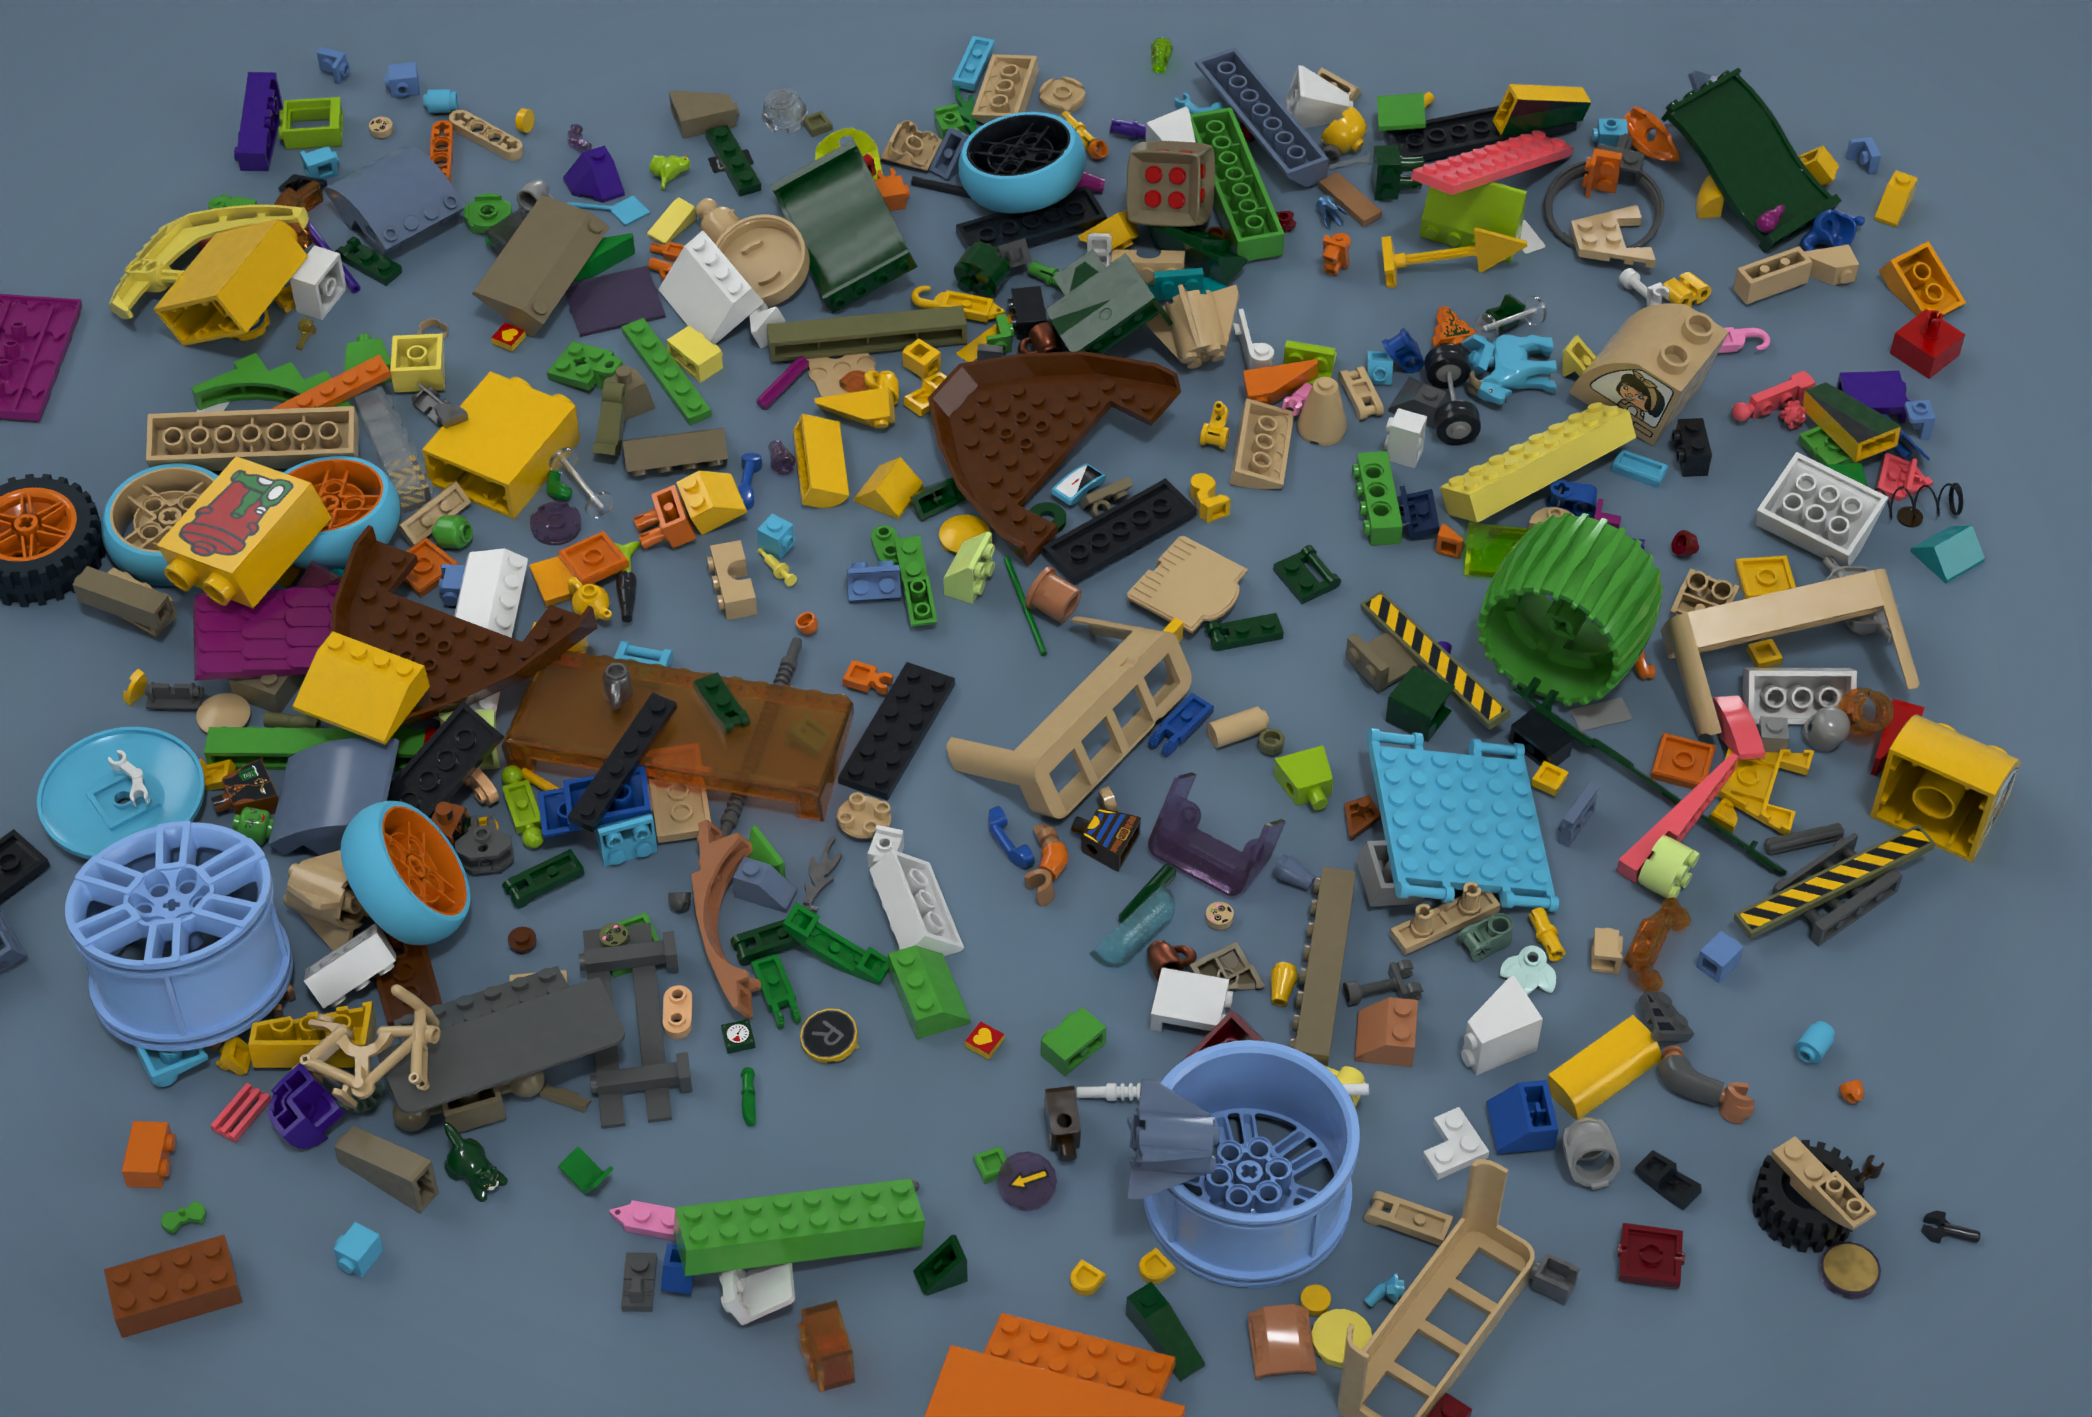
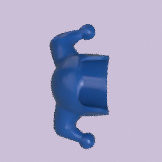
M1833 209L1823 211L1815 218L1812 229L1801 239L1800 246L1805 251L1816 250L1814 246L1817 245L1828 248L1850 245L1855 238L1856 225L1862 226L1865 223V218L1863 216L1854 217Z

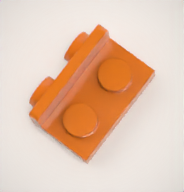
M1594 148L1592 158L1587 157L1585 171L1589 172V174L1584 175L1582 188H1586V198H1590L1592 189L1616 193L1623 153Z

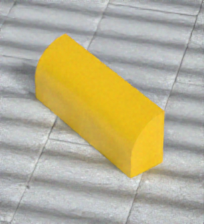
M802 414L793 429L802 505L817 508L837 506L849 497L840 422Z
M1631 1015L1548 1074L1547 1081L1550 1094L1575 1120L1581 1119L1661 1062L1662 1054L1657 1041H1653L1649 1029L1634 1015Z

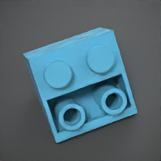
M650 813L598 825L594 830L596 845L604 867L621 864L624 861L646 857L658 852L654 821Z

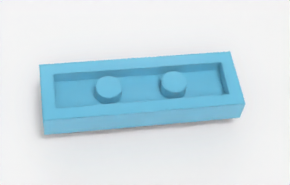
M972 36L952 79V87L958 86L965 90L975 91L995 48V40Z

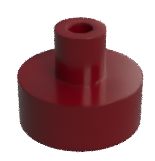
M1679 531L1672 540L1673 553L1681 557H1690L1699 550L1697 536L1689 531Z

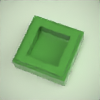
M1001 1146L973 1155L974 1163L984 1184L1012 1175V1169Z

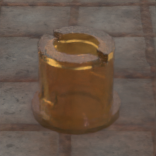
M1863 687L1851 689L1843 695L1838 704V708L1848 715L1851 726L1850 733L1854 735L1864 736L1887 727L1893 719L1894 709L1889 697L1882 692L1873 691L1872 689ZM1866 697L1872 700L1876 708L1875 719L1872 723L1864 718L1862 712L1863 706L1867 702Z

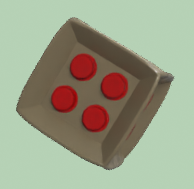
M1180 141L1140 142L1133 146L1130 150L1127 166L1126 206L1129 222L1168 227L1200 226L1206 223L1211 217L1214 201L1215 157L1213 146Z

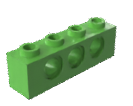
M1388 451L1357 453V461L1355 464H1352L1353 479L1358 480L1356 482L1357 498L1361 497L1359 512L1361 517H1365V520H1363L1364 536H1368L1370 546L1401 544L1403 525Z

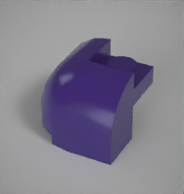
M301 1063L284 1076L271 1090L274 1094L269 1103V1110L266 1111L269 1120L281 1136L297 1148H311L321 1144L328 1139L324 1131L345 1114L344 1110L337 1103V1099L326 1086Z

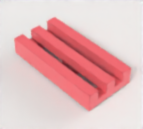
M246 1083L210 1125L212 1131L236 1143L270 1103V1094L266 1092L263 1094L260 1089H253L251 1084ZM257 1099L258 1102H257V1103L252 1107V1109L246 1114V1111L248 1110V1108H249V1107L254 1103V1101ZM241 1120V1122L235 1127V1129L232 1132H229L231 1128L237 1123V1121Z

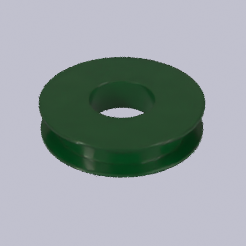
M1042 502L1034 505L1029 510L1041 517L1051 516L1053 518L1051 522L1057 524L1059 530L1056 534L1061 532L1066 525V513L1058 504Z

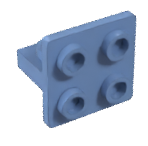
M879 561L876 567H868L867 562L852 563V568H847L849 601L901 598L899 565H894V561Z

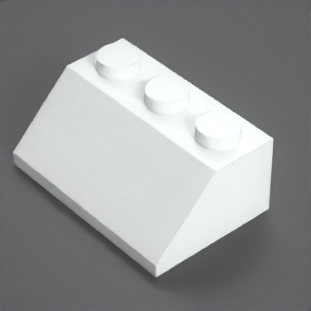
M375 923L306 968L304 982L323 1009L328 1005L335 1007L346 999L345 994L353 989L359 991L370 983L369 978L375 974L383 975L395 966L393 962L396 961V954L382 928Z

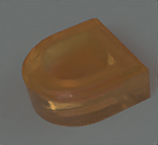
M860 370L851 371L839 380L840 387L849 393L869 389L864 381L865 372Z

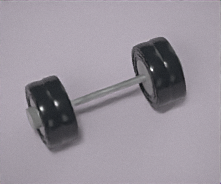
M1439 345L1431 349L1424 360L1428 381L1433 386L1443 389L1449 388L1451 398L1450 402L1443 404L1435 412L1434 424L1436 434L1446 444H1466L1474 440L1481 430V421L1477 407L1471 402L1456 400L1454 387L1463 384L1469 378V373L1471 372L1469 356L1466 350L1459 345Z

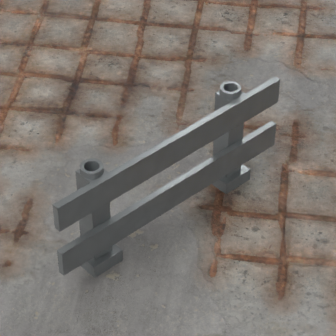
M651 923L628 925L630 944L604 948L601 946L599 938L601 929L583 931L584 953L579 954L580 971L586 970L587 981L597 977L600 978L612 1005L610 971L632 968L642 1056V1066L620 1069L617 1045L594 1052L596 1075L590 1076L592 1093H598L601 1127L606 1129L625 1126L622 1093L645 1090L649 1123L672 1120L668 1087L680 1085L681 1093L692 1092L688 1052L676 1053L677 1062L666 1063L655 965L666 964L667 971L679 970L674 931L663 932V940L652 941Z

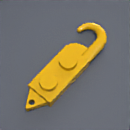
M925 285L915 288L911 293L912 302L920 308L931 309L963 306L965 318L987 323L989 319L996 318V315L1005 314V310L996 305L994 299L946 290V292H941L935 296L934 300L919 297V293L931 290L930 286Z

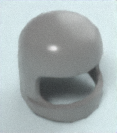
M1837 707L1822 708L1804 723V739L1809 745L1820 752L1835 750L1849 735L1851 729L1850 719L1842 709ZM1812 721V730L1809 733L1808 727L1810 722Z

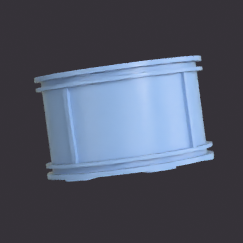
M190 821L158 824L156 827L134 833L113 843L96 856L91 857L76 874L66 898V923L73 943L84 956L90 974L89 992L97 1017L102 1025L114 1036L128 1044L148 1050L187 1051L218 1044L243 1033L252 1027V1023L261 1021L279 1003L292 977L293 955L284 927L279 922L273 901L274 885L269 864L261 848L251 838L235 830L215 824ZM202 932L222 938L203 949L189 953L190 950L197 949L202 945L204 941ZM141 938L146 939L144 960L117 957V954L126 945ZM172 949V955L170 957L162 958V955Z
M1253 1040L1232 1041L1205 1048L1187 1057L1165 1076L1161 1084L1215 1117V1125L1220 1128L1219 1145L1215 1155L1216 1167L1214 1174L1207 1173L1206 1176H1199L1143 1198L1147 1220L1157 1242L1176 1263L1200 1277L1223 1285L1247 1287L1249 1289L1268 1288L1282 1285V1283L1305 1275L1320 1265L1340 1243L1349 1222L1352 1203L1351 1176L1357 1162L1360 1141L1358 1116L1350 1095L1337 1077L1323 1064L1301 1051L1277 1043ZM1255 1116L1279 1121L1296 1130L1272 1146L1269 1139L1258 1136ZM1240 1117L1244 1138L1243 1144L1234 1141L1228 1118ZM1311 1142L1316 1145V1147L1292 1161L1287 1160ZM1327 1161L1330 1162L1334 1177L1321 1191L1295 1183L1296 1180ZM1269 1198L1272 1199V1201H1266L1264 1199ZM1234 1202H1241V1203H1243V1204L1238 1205V1204H1235Z

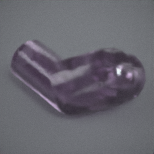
M572 124L567 133L568 144L581 152L591 150L592 144L583 140V135L581 134L583 131L582 126Z

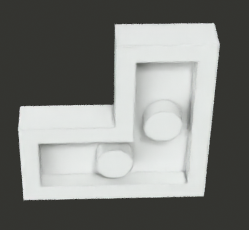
M1460 1107L1434 1117L1433 1125L1445 1142L1423 1151L1422 1158L1437 1180L1471 1166L1477 1159L1488 1158L1489 1150Z

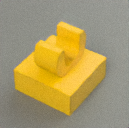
M238 1036L226 1040L224 1047L219 1050L221 1057L219 1061H216V1065L224 1071L231 1070L238 1076L247 1074L251 1062L248 1044Z

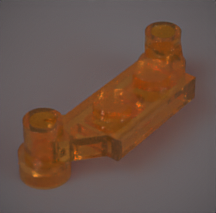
M1674 897L1666 899L1662 903V908L1648 919H1642L1624 959L1628 968H1633L1639 978L1638 984L1643 992H1657L1664 984L1659 972L1654 970L1653 967L1670 928L1674 931H1680L1691 923L1689 913L1684 907L1680 906Z

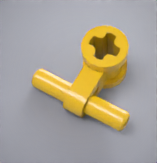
M1221 401L1214 403L1210 423L1203 424L1200 445L1211 444L1225 450L1230 434V428L1226 427L1229 411Z

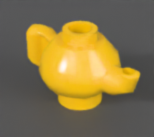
M576 577L568 579L569 592L573 595L572 609L576 614L581 616L585 609L591 606L593 607L596 620L608 621L611 619L612 612L608 610L610 598L604 588L593 584H585L583 586Z

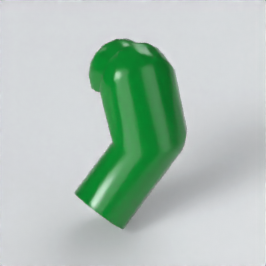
M549 471L547 475V493L557 499L569 500L572 495V489L560 482V473L558 471Z

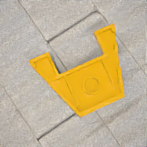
M1729 748L1725 759L1733 753ZM1780 749L1779 752H1765V758L1738 759L1735 772L1716 796L1721 799H1728L1736 808L1783 835L1790 834L1796 811L1768 804L1779 768L1808 775L1814 751L1804 750L1803 753H1791L1790 749Z

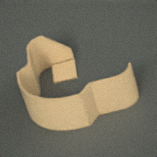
M438 319L424 320L420 323L417 335H420L423 329L429 326H438L440 330L446 331L443 333L444 339L449 334L448 326L440 323Z

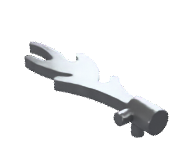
M834 836L830 838L823 850L821 864H816L815 857H811L809 875L814 887H811L808 883L804 884L807 896L802 906L815 913L818 912V907H814L812 904L820 892L834 882V877L828 876L835 870L842 858V852H838L833 859L828 858L829 851L835 843Z

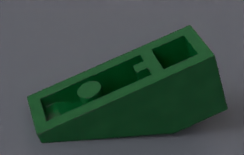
M1152 1282L1127 1296L1126 1316L1155 1352L1175 1357L1176 1365L1173 1374L1180 1382L1205 1366L1204 1360L1171 1305Z

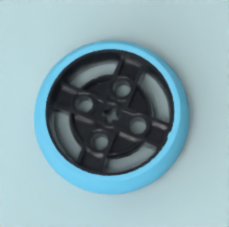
M1043 112L1014 113L987 122L967 138L959 157V177L968 195L982 207L1001 213L1031 212L1057 203L1076 188L1085 168V148L1077 131L1061 117Z

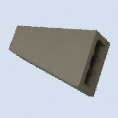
M355 1126L346 1134L341 1135L334 1146L338 1163L419 1214L439 1194L432 1161Z

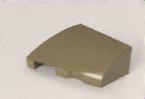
M1237 941L1217 952L1206 955L1186 968L1190 973L1229 979V990H1260L1265 987L1253 963L1249 964Z

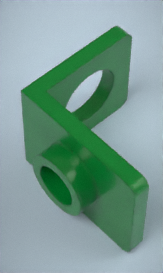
M576 1147L558 1165V1168L584 1195L595 1189L614 1169L612 1166H609L602 1171L580 1147Z

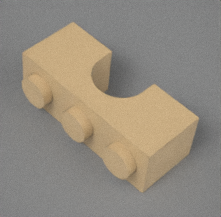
M1112 250L1111 263L1126 253L1147 285H1154L1155 271L1185 269V251L1161 250V254L1158 257L1141 258L1137 256V250Z
M741 540L711 545V556L707 557L709 572H714L715 576H711L714 592L719 591L720 595H716L719 611L724 610L726 620L757 615L756 596L751 578L736 580V578L747 576L746 559Z

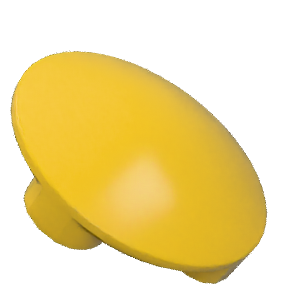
M973 515L951 517L940 527L939 539L941 547L944 551L957 553L964 541L982 533L990 532V528L985 521Z

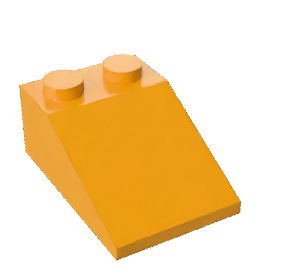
M1929 241L1890 260L1879 270L1890 291L1916 315H1919L1925 309L1939 311L1938 316L1940 313L1945 315L1966 303Z

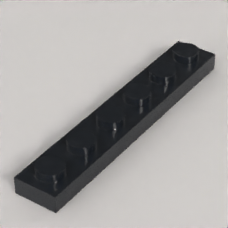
M652 692L569 813L568 820L570 823L594 832L677 710V703Z

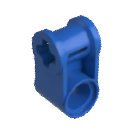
M1405 328L1401 329L1400 333L1391 339H1384L1382 341L1387 354L1405 372L1415 373L1423 368L1424 360L1419 346Z
M1557 480L1551 483V496L1547 499V507L1566 509L1575 516L1587 513L1591 517L1595 514L1597 503V489L1595 486L1588 483L1582 484L1565 480Z

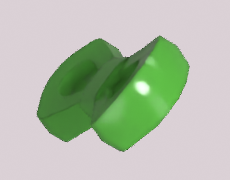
M194 1201L187 1208L180 1207L177 1210L178 1212H165L161 1218V1225L167 1233L174 1235L183 1224L189 1222L203 1224L207 1212L201 1203Z

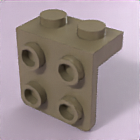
M1356 633L1347 638L1345 658L1378 692L1402 679L1413 665L1418 667V663L1388 633H1384L1368 643H1365Z

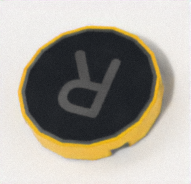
M825 1009L816 1012L807 1019L802 1027L800 1038L805 1053L812 1060L825 1064L831 1061L836 1063L844 1060L853 1052L858 1042V1030L855 1021L848 1013L839 1009Z

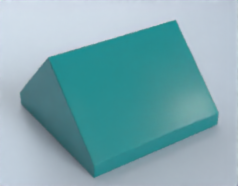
M1972 525L1949 526L1912 547L1910 550L1944 583L1952 581L1985 561Z

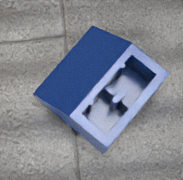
M1547 1080L1517 1083L1486 1101L1497 1154L1555 1149L1559 1129Z

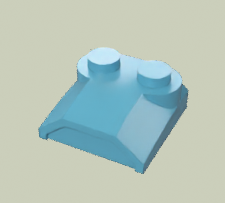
M134 1046L150 1082L158 1087H166L173 1084L178 1078V1074L208 1060V1055L202 1048L187 1051H156Z

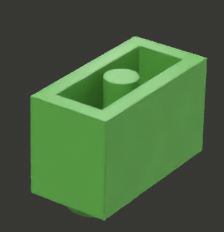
M1081 1007L1075 1013H1069L1060 1025L1055 1029L1048 1030L1042 1036L1041 1057L1065 1077L1106 1044V1026L1085 1008Z

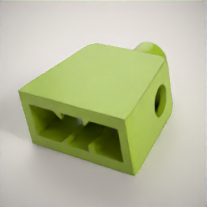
M1323 745L1275 758L1273 775L1294 804L1301 805L1310 802L1314 810L1324 809L1328 805L1326 797L1332 794L1333 777Z

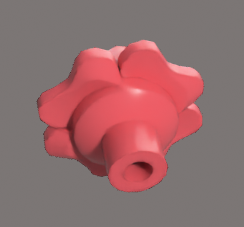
M1799 400L1794 402L1788 401L1787 407L1781 410L1779 414L1780 419L1784 420L1785 424H1788L1790 430L1794 428L1800 429L1801 423L1806 420V409L1800 406Z

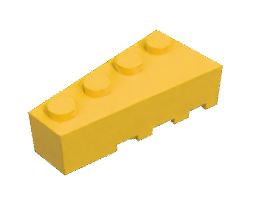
M373 1001L362 1003L363 1007L359 1008L337 1007L336 1012L324 1015L334 1018V1023L347 1025L354 1033L350 1040L354 1045L367 1046L374 1042L376 1030ZM318 1011L309 1012L306 1016L298 1019H292L291 1016L252 1023L248 1047L253 1068H292L300 1063V1057L303 1054H308L331 1033V1031L313 1029L308 1025L309 1019H317ZM339 1049L325 1062L336 1068H355V1058L345 1054L342 1049Z

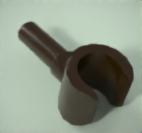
M1875 1155L1868 1156L1859 1182H1864L1868 1178H1878L1883 1169L1884 1162L1880 1166H1874L1871 1163Z

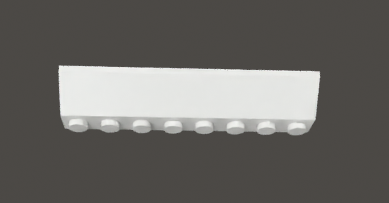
M505 548L470 552L467 556L454 616L512 638L528 558ZM500 692L480 700L469 707L473 710L494 709L496 715Z

